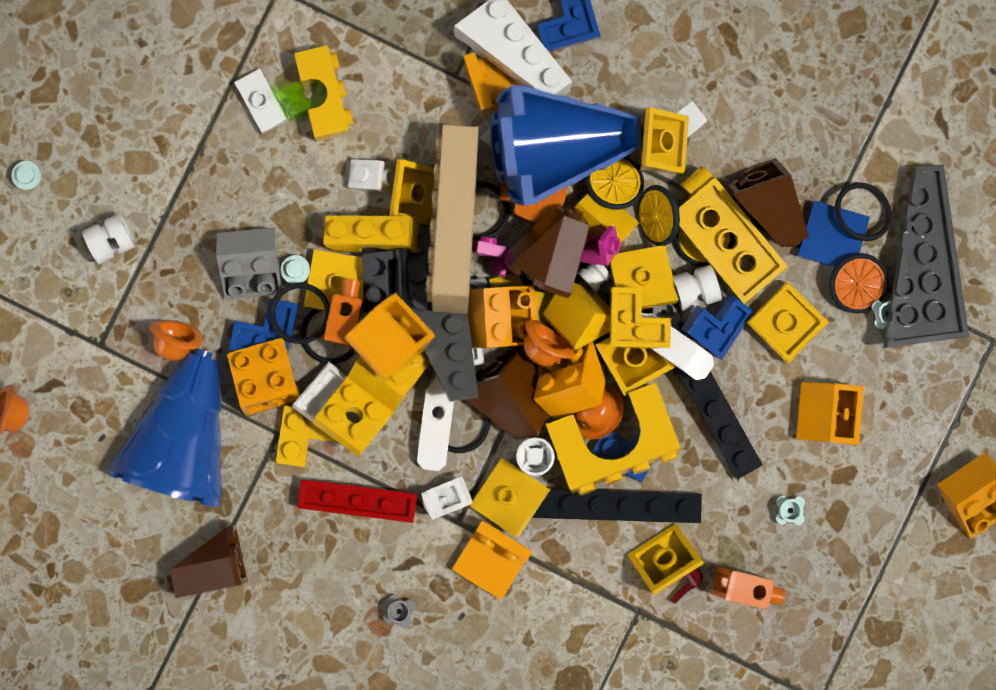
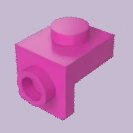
M608 226L601 237L587 235L580 262L608 266L620 250L621 243L617 237L616 227Z
M480 236L479 241H472V253L494 258L491 275L505 277L509 269L502 258L510 248L496 245L497 239Z

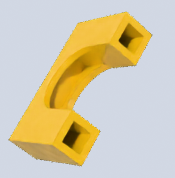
M656 382L628 393L640 423V438L632 452L623 458L605 460L592 454L587 448L574 414L546 424L572 493L578 492L579 495L590 493L596 489L594 485L604 481L607 485L616 483L623 479V474L631 471L634 474L645 472L651 469L649 464L660 460L662 464L674 461L678 458L677 454L683 452Z

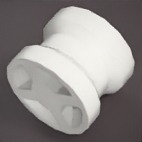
M589 264L586 268H580L577 271L582 281L595 293L600 290L602 283L609 282L612 279L611 274L603 265Z

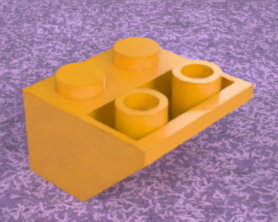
M534 285L470 289L468 321L472 348L524 345L528 335L525 329V322L530 319L536 320Z
M394 293L376 306L344 339L385 382L419 356L436 335Z
M593 341L575 350V355L572 358H561L559 362L550 367L540 366L533 400L553 419L601 405L605 378Z
M801 381L796 440L859 445L864 386Z
M984 452L937 484L945 503L970 539L986 531L988 527L996 522V463Z

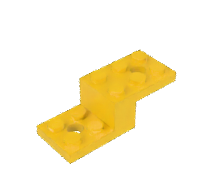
M423 351L385 382L360 356L347 378L314 417L312 423L353 454L360 457L405 400L416 381L431 364L427 355ZM346 413H356L360 418V422L353 423L349 421Z

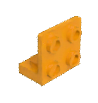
M475 52L464 55V65L481 118L491 116L492 112L498 111L499 104H497L496 99L499 94L509 86L519 85L484 57L477 59Z
M283 338L227 354L240 408L246 416L295 403L300 397L301 393L295 383Z
M482 520L453 566V571L496 598L502 599L523 564L527 562L532 554V550Z

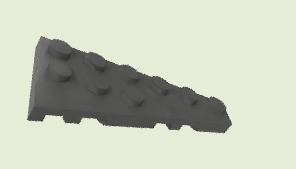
M944 164L912 169L883 348L969 337Z
M430 233L419 234L418 253H410V259H408L409 299H412L411 310L436 335L424 352L449 402L479 398L468 314L433 312L432 302H427L426 288L427 275H433L429 274V247L435 246H431ZM372 247L375 253L387 251L385 249ZM394 261V289L397 294L396 261Z

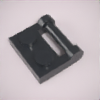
M395 249L393 251L362 254L364 312L370 313L376 306L395 293L394 261H396L397 295L412 309V299H409L408 285L410 249Z

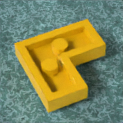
M612 287L610 347L670 349L671 318H642V288Z
M284 405L276 463L306 467L310 439L330 442L337 441L292 406Z

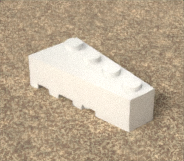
M488 0L454 25V36L473 48L475 53L487 59L502 73L517 82L519 86L525 85L558 96H565L571 91V79L508 0Z

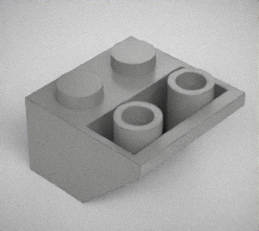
M275 227L217 233L216 257L225 300L276 295L282 289L279 248Z

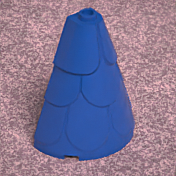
M525 85L505 88L496 99L497 104H499L498 111L492 112L490 147L494 169L499 182L505 183L509 189L506 195L518 205L536 204L566 186L577 183L596 170H604L642 147L643 129L638 116L598 103L588 104L564 95L558 96Z
M195 349L194 354L188 353L159 389V396L136 424L135 430L112 459L107 475L113 478H122V481L154 492L190 502L199 501L200 504L219 507L222 497L220 458L222 445L219 413L222 411L218 361L211 359L212 353Z

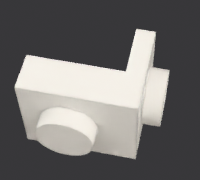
M351 159L348 188L392 193L396 166L380 160Z
M462 476L421 493L424 509L432 520L473 503Z

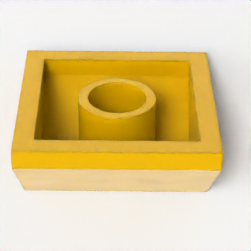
M646 107L643 118L641 171L685 174L689 116Z
M397 159L389 216H410L418 224L431 227L433 214L432 196L435 182L434 167Z
M589 193L575 206V208L584 213V218L590 224L587 234L590 236L601 237L608 226H615L617 237L620 239V243H622L639 224L625 209L614 210L605 208L596 203Z
M573 284L569 299L555 294L543 313L544 319L574 350L610 332V306L598 293H595L590 287L581 284Z
M610 337L595 345L608 372L624 396L675 368L674 364L651 348L610 347Z
M677 524L672 525L627 554L653 595L704 564Z

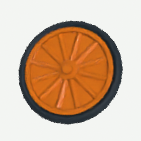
M865 253L851 254L843 258L833 269L829 281L830 294L836 305L844 311L857 314L872 310L871 307L875 301H882L884 299L889 284L888 274L885 266L876 257Z

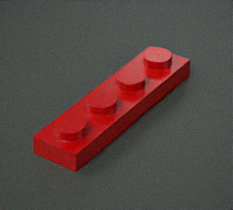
M301 479L297 508L414 523L418 494Z

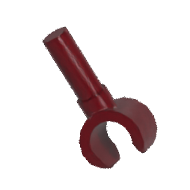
M699 568L685 575L688 583L670 599L674 604L688 591L702 583L703 575Z

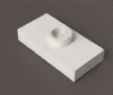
M260 69L234 82L262 134L288 121Z
M328 362L292 407L312 422L314 417L347 378V375Z

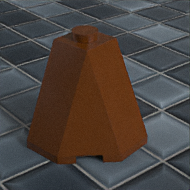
M776 158L749 167L743 172L744 179L741 182L734 180L729 185V189L735 198L781 247H793L800 244L801 240L809 238L792 176Z
M556 205L504 254L502 259L508 269L517 275L525 272L524 275L534 281L533 284L535 286L569 299L590 224L583 216L584 213L572 206H567V209Z
M523 345L502 353L496 358L497 361L485 368L484 371L481 368L477 370L475 374L479 398L466 399L515 440L527 436L529 438L537 436L543 431L542 426L550 417L533 400L538 376L534 363L526 355Z
M236 525L226 527L170 569L171 575L167 576V584L170 593H175V598L240 586L248 582Z

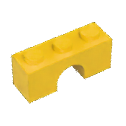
M328 45L294 53L303 86L320 84L327 89L326 101L319 107L308 109L316 141L350 134L349 126L354 125L350 108L344 109L342 98L347 97L344 81L337 80L335 70L340 69L337 53H331Z
M325 216L323 244L333 252H362L363 247H374L387 251L410 249V253H418L420 224L410 216Z

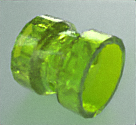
M301 81L294 82L275 94L279 102L286 107L285 114L289 121L307 114L308 109L314 108L311 100L304 95L305 88Z

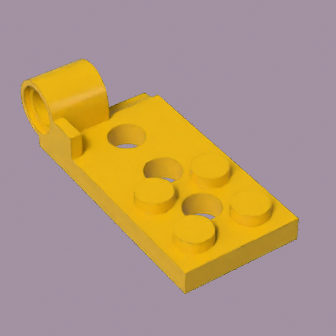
M701 166L680 184L681 189L689 199L678 207L680 214L679 228L709 265L713 267L714 271L732 293L745 304L788 267L787 264L720 182L705 167ZM708 210L715 211L718 217L716 224L712 227L706 226L703 222V215ZM727 232H731L736 238L735 245L730 249H725L721 244V238ZM748 254L752 256L754 266L749 271H743L740 268L739 261L742 256Z

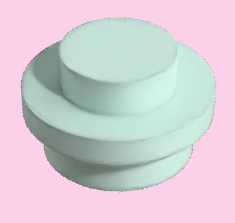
M31 161L19 162L12 170V181L22 190L34 189L41 181V171Z
M292 255L283 261L281 274L287 282L291 284L303 283L309 277L310 265L302 256Z

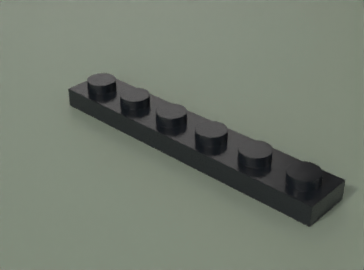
M675 313L668 318H671V327L693 341L691 337L681 330L684 323L679 314ZM675 366V371L736 479H740L763 466L711 371L706 378L694 380Z
M550 489L532 518L701 523L702 494L594 490L590 493L579 495L578 492L572 493L570 490Z

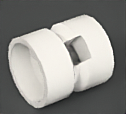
M120 213L105 219L103 226L95 224L82 230L84 240L93 258L99 265L114 258L115 252L123 254L136 247L134 238Z
M711 265L695 269L693 275L685 272L673 276L678 305L682 312L695 309L697 305L699 306L700 302L708 305L722 300L718 280Z
M540 438L525 440L518 447L516 453V460L520 469L533 476L543 475L549 471L555 458L551 445Z

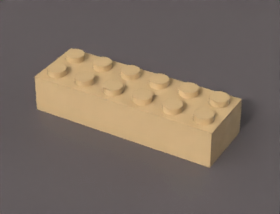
M443 125L442 135H437L435 182L432 196L433 214L430 227L431 246L435 247H429V274L433 275H427L426 288L427 302H432L433 312L468 314L478 157V127Z

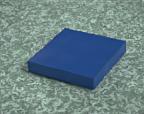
M814 200L806 224L809 238L801 241L797 257L835 268L843 258L851 254L860 253L863 241L854 239L843 231L835 216V206ZM841 208V215L846 225L852 231L865 235L870 217Z

